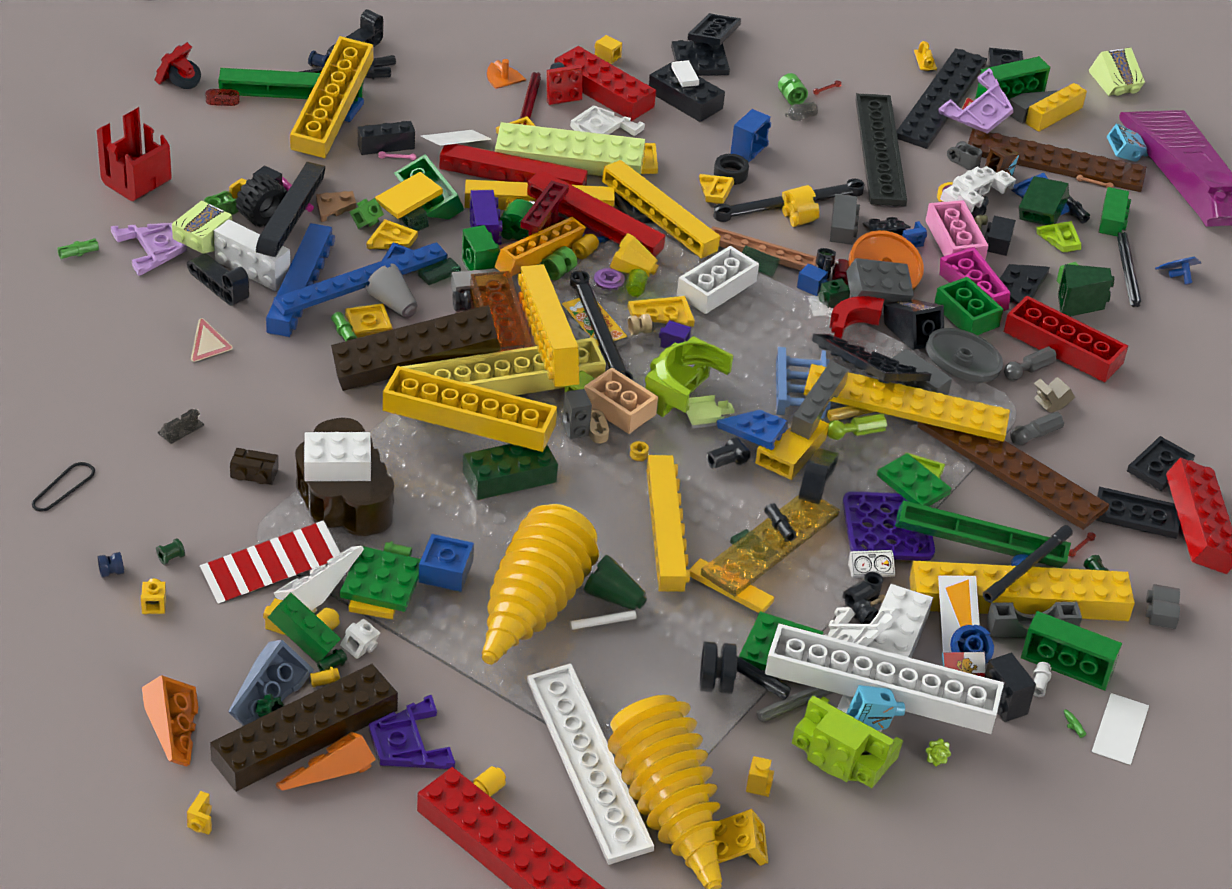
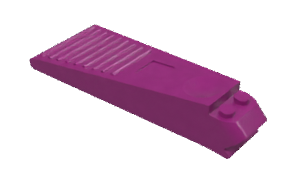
M1184 110L1121 112L1119 119L1122 124L1142 137L1147 147V154L1198 214L1206 227L1232 226V172Z

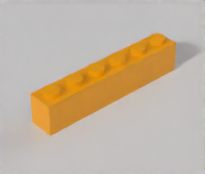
M573 217L563 220L502 248L495 268L510 278L521 272V266L540 264L543 259L553 254L554 251L562 246L571 249L572 245L583 236L586 227Z

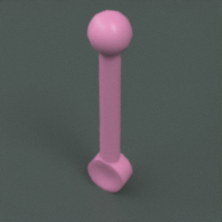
M383 151L378 153L381 159L392 157L407 158L414 161L417 158L415 154H386Z

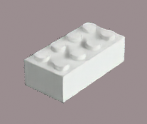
M227 220L214 230L215 261L232 270L237 267H243L249 279L274 291L280 289L290 267V249L282 246L276 257L256 253V245L260 234L231 220Z
M729 246L679 277L677 296H685L690 305L707 314L757 282L759 263Z

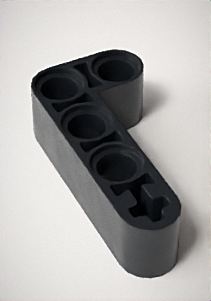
M366 9L360 17V28L345 38L373 44V47H375L383 38V16ZM335 44L327 50L326 54H331Z
M206 253L187 262V268L192 276L228 305L233 306L249 297V278L243 267H237L228 271Z
M821 448L817 449L807 462L798 499L820 504L825 484L837 466L839 453Z

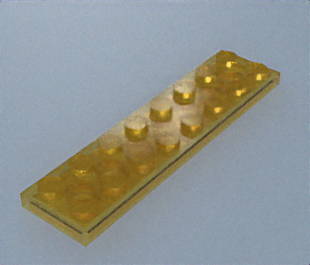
M798 495L779 509L783 515L787 516L790 526L797 533V537L793 541L785 542L779 531L773 528L770 518H767L701 568L700 575L736 597L837 518L840 509L821 499L818 505L800 500Z

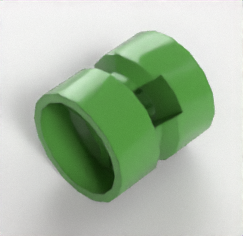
M788 73L780 78L778 89L790 105H800L806 100L808 90L796 74Z
M562 246L554 251L553 254L543 259L541 265L544 264L549 278L556 281L574 269L578 261L575 253L570 248Z

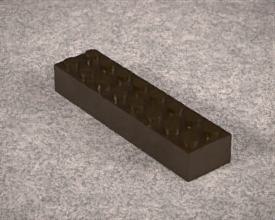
M489 305L331 345L336 373L342 391L388 380L393 375L397 366H409L501 351Z
M370 664L210 742L211 761L237 792L333 744L350 732L355 733L370 723L398 711V692L373 664Z

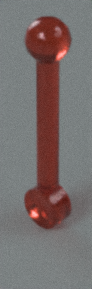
M836 80L835 83L831 85L825 86L820 89L815 88L813 90V93L815 95H818L820 92L824 90L833 88L835 86L840 87L841 81Z
M1089 532L1085 540L1074 549H1070L1069 557H1074L1076 552L1086 543L1094 541L1096 535L1093 532Z

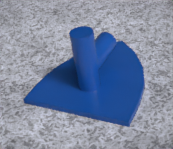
M1194 256L1155 267V270L1179 268L1169 270L1170 278L1183 275L1184 283L1191 284L1190 266L1202 264V262Z

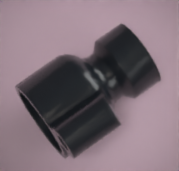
M820 248L817 250L816 264L818 268L828 272L827 279H829L831 267L835 262L836 252L832 249Z

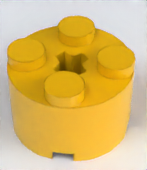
M809 185L782 192L785 204L782 207V211L785 217L789 216L792 227L810 223L819 218V205L814 203L813 197H816Z

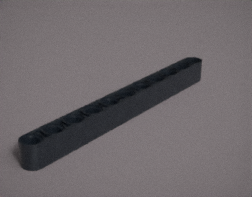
M306 162L260 234L256 245V253L271 257L278 255L324 178L326 166Z

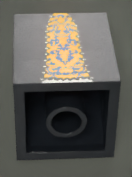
M916 299L884 305V324L910 349L926 348L930 334L935 330L944 328V306Z

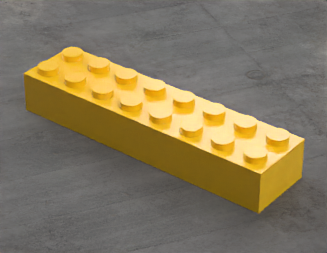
M339 36L290 133L291 150L326 158L373 62V44Z
M397 366L383 390V411L541 452L544 451L556 426L557 406Z

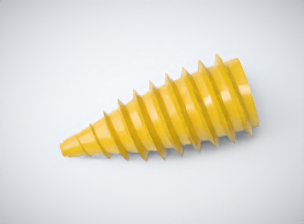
M560 504L541 505L533 508L527 517L521 521L518 530L513 535L512 542L506 549L505 556L500 561L499 569L494 576V584L490 589V600L487 605L489 614L487 626L489 630L486 633V641L482 650V660L490 665L496 663L512 646L519 645V640L530 639L533 636V632L544 630L546 623L553 621L557 617V612L562 611L566 607L567 601L575 596L576 589L582 586L584 578L590 574L592 566L598 561L599 550L596 544V530L591 522L578 511Z
M670 695L652 696L632 703L613 717L610 723L613 734L610 736L607 745L609 751L615 755L614 763L616 767L622 770L621 778L623 782L630 785L629 795L638 801V811L648 816V827L659 831L658 840L665 844H673L671 852L685 859V865L694 871L705 889H720L722 887V877L716 848L720 841L715 840L714 831L721 826V822L712 821V815L719 810L720 803L709 802V798L717 791V786L710 783L705 784L712 776L713 769L708 766H701L707 760L708 752L697 749L701 745L703 737L700 734L692 733L697 726V721L694 718L686 717L691 707L689 703L677 701L675 697Z

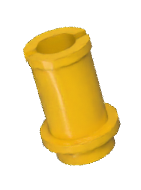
M330 667L329 670L310 673L313 688L330 684L340 679L338 668L333 669V667Z

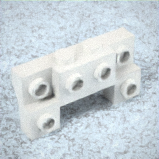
M977 166L972 170H968L965 174L956 177L953 185L943 190L940 199L943 202L964 200L970 213H972L974 206L981 207L984 200L981 195L987 194L991 187L1004 194L1007 187L1013 189L1016 179L1003 170L996 173L987 166L984 168Z

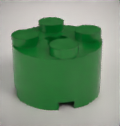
M516 199L507 205L500 217V220H502L501 235L504 239L521 240L529 236V230L520 228L521 220L533 206L531 202Z

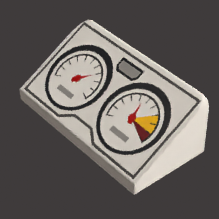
M892 550L850 552L848 564L852 578H864V575L868 572H876L882 577H895Z

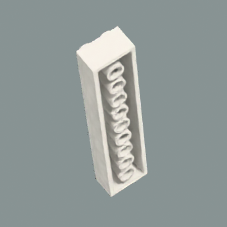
M890 584L880 610L882 608H897L901 615L867 647L912 658L928 619L933 597ZM843 695L837 709L847 713L853 697ZM864 751L862 755H871V753Z
M778 624L765 670L766 675L849 697H854L859 685L890 689L896 702H904L906 712L991 734L1004 685V682L783 624Z

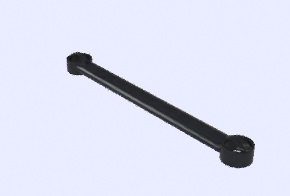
M854 178L849 179L847 184L815 189L813 191L816 197H813V200L835 197V194L861 196L864 192L865 184L862 180ZM782 196L731 206L721 203L714 206L713 217L717 221L727 222L732 216L785 206Z
M574 271L570 275V286L576 289L609 369L614 368L633 380V375L626 371L589 285V274L585 271Z

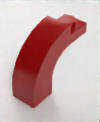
M857 296L841 301L834 307L831 314L829 328H832L831 333L842 339L845 329L851 324L868 323L879 326L885 299Z

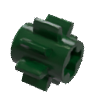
M272 694L264 695V699L257 700L258 705L255 712L261 718L283 707L284 704L281 701V697L274 698Z

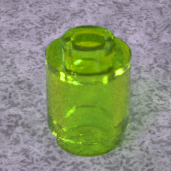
M634 269L629 273L626 290L630 296L638 297L644 293L648 280V275L645 271Z

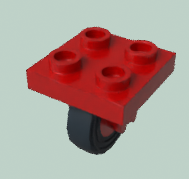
M186 42L182 46L178 45L172 53H166L162 57V63L156 70L157 75L154 79L159 85L170 78L173 84L183 89H192L197 86L201 79L200 68L194 62L187 60L192 46Z
M561 62L552 64L550 69L547 70V103L553 105L582 100V66L565 67Z

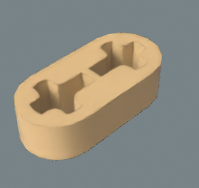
M591 410L590 439L595 443H605L609 437V427L603 412Z

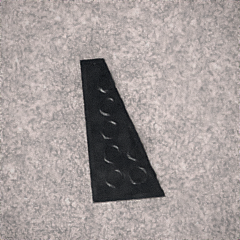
M813 333L812 341L818 344L819 348L829 350L831 355L839 356L842 358V361L852 363L855 368L866 371L867 375L877 377L879 382L889 384L890 381L905 384L906 381H930L931 373L926 371L916 372V367L899 364L898 360L875 351H872V353L865 352L864 347L848 344V341L831 334Z

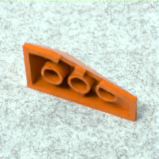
M161 675L142 687L144 708L168 760L187 767L190 765L193 747L191 734L195 731L196 724L193 723L194 715L198 714L196 687Z

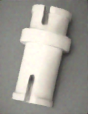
M1046 662L1038 663L1033 673L1034 682L1036 683L1033 695L1037 697L1045 695L1047 682L1051 679V667Z

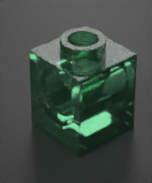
M422 206L402 217V221L410 229L419 231L429 227L427 212Z

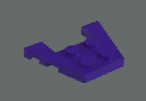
M432 695L424 697L423 701L418 704L413 702L407 705L405 710L397 714L393 712L369 724V733L380 766L434 769L455 768V760L450 747L425 751L415 720L437 716V709Z

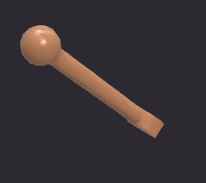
M1078 175L1076 177L1077 181L1079 182L1086 181L1089 183L1104 186L1106 188H1113L1114 186L1110 182L1103 183L1096 180L1084 178L1082 175Z

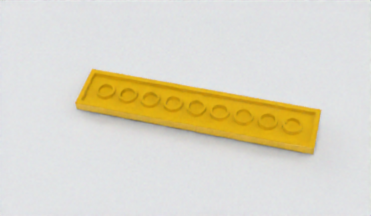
M811 364L803 395H808L826 367ZM849 372L846 385L838 397H833L830 400L844 405L1003 442L1006 436L1010 413L1009 409L903 384L882 383L878 379Z

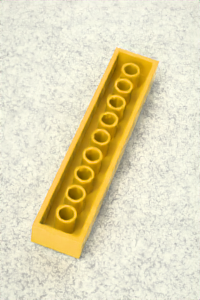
M544 264L521 266V274H518V284L521 286V292L518 293L519 303L522 304V311L525 312V318L528 320V326L531 328L532 336H534L538 353H541V360L544 362L545 371L548 372V379H552L554 387L579 385L578 345Z
M913 561L909 577L910 590L933 597L930 611L940 612L938 576H976L979 614H988L991 603L983 598V592L1016 566ZM1032 567L992 602L1013 603L1015 609L1023 614H1036L1037 611L1044 612L1051 608L1055 602H1077L1082 619L1129 621L1135 604L1128 572Z

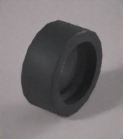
M723 154L716 158L714 176L734 178V185L746 181L749 163L744 157L737 154ZM724 168H735V169H738V170H737V171H730V170H726V169H724Z

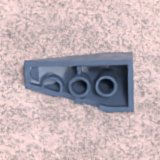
M283 640L268 642L255 660L228 712L243 726L260 718L255 712L258 705L257 700L264 699V695L272 694L274 698L281 697V701H283L285 697L303 686L314 669Z

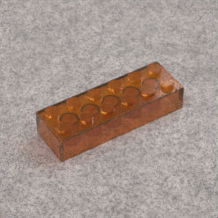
M510 271L471 274L470 294L474 308L490 306L501 351L533 347Z

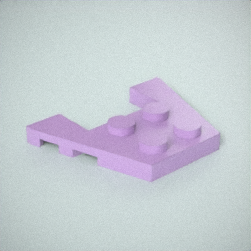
M990 68L978 76V82L988 89L963 110L950 99L939 108V113L987 134L1013 113V107L1005 93L1002 92Z
M172 223L147 224V227L137 228L136 225H128V228L118 229V226H111V233L117 242L137 238L148 256L132 260V267L138 276L187 251L186 245L173 239Z

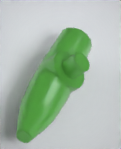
M1065 709L1064 714L1069 722L1067 727L1072 730L1074 729L1080 738L1084 737L1086 732L1081 723L1070 711Z

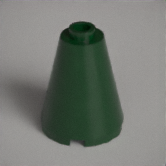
M606 554L597 564L598 568L596 571L592 572L583 589L584 592L630 610H636L637 608L641 610L647 601L645 597L646 592L612 557Z

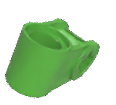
M223 191L204 199V202L231 215L239 211L236 207V199L232 197L229 191Z

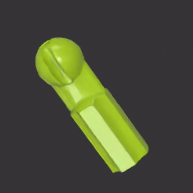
M882 413L852 418L851 423L847 424L833 420L829 422L827 436L834 440H840L846 433L853 432L855 436L886 431L887 421Z

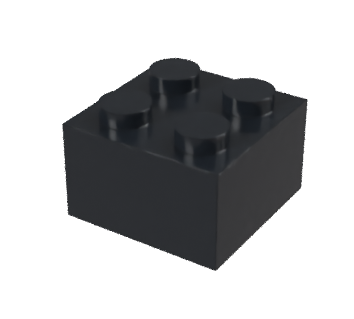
M1012 652L990 659L984 677L1004 682L997 714L1001 716L1004 722L1028 715L1036 687L1034 680Z

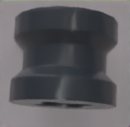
M465 290L463 293L453 291L454 310L457 311L461 308L471 309L470 291Z
M867 599L858 601L852 608L855 613L853 617L859 619L860 624H870L879 612L875 607H871V603Z

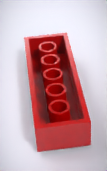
M580 46L555 58L554 63L561 62L565 67L581 65L582 93L621 116L631 118L630 121L655 107L656 89Z
M1026 296L1007 314L1003 331L1039 350L1049 346L1055 350L1057 359L1103 382H1106L1124 364L1129 346L1029 296Z
M1180 457L1166 473L1191 561L1228 574L1232 569V525L1215 471L1210 467H1205L1192 460Z

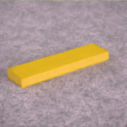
M701 558L689 569L691 578L757 613H760V611L765 612L774 602V596Z

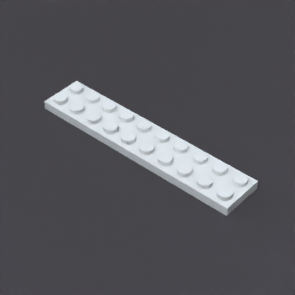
M572 664L528 675V684L607 864L610 865L654 851L651 837L633 798L629 795L626 783L621 778V772L614 763V756L607 747L608 743Z

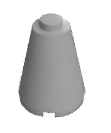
M390 264L391 267L388 268L386 266L380 267L368 280L370 284L365 287L368 294L402 317L414 315L417 310V302L399 268L395 264Z

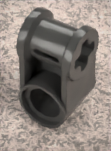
M960 141L955 147L947 150V156L950 161L965 167L967 170H972L977 166L980 168L982 150L965 141Z

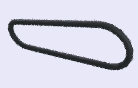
M86 462L72 464L32 501V507L37 511H48L90 480L95 473L94 467ZM79 465L91 468L92 472L86 479L46 508L35 506V502L72 468Z

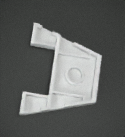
M593 105L572 119L570 126L574 131L607 135L620 127L635 136L644 130L645 123L640 121L638 124L631 122V118L614 116V112Z
M837 607L834 612L836 618L830 621L828 625L830 631L825 636L867 646L901 614L897 608H882L870 624H848L855 615L854 611L851 608Z

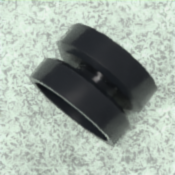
M703 642L700 691L712 692L715 688L716 678H718L720 693H733L737 674L736 644L724 643L721 647L720 657H718L716 642Z

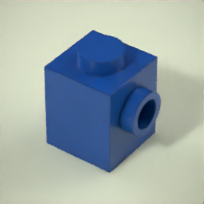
M808 263L799 272L797 288L818 296L821 283L829 282L827 280L828 272Z

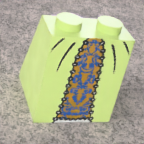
M1132 48L1103 51L1089 69L1090 74L1108 96L1137 93L1145 83Z
M201 200L172 223L173 239L203 254L215 251L214 230L227 220L232 221V215Z

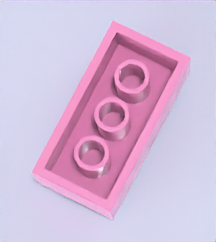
M964 200L929 203L926 223L943 255L947 256L975 247L985 260L989 245Z

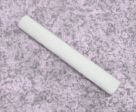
M633 610L570 621V629L575 630L636 619V612Z

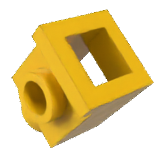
M155 578L150 579L148 582H142V614H165L166 583ZM159 601L160 604H147V602Z
M753 756L746 792L769 797L774 777V770H770L772 760Z

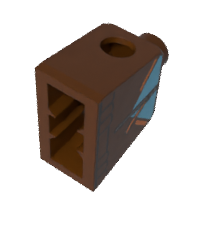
M1007 146L990 148L985 166L993 169L996 173L1003 170L1012 176L1017 163L1020 162L1019 153Z

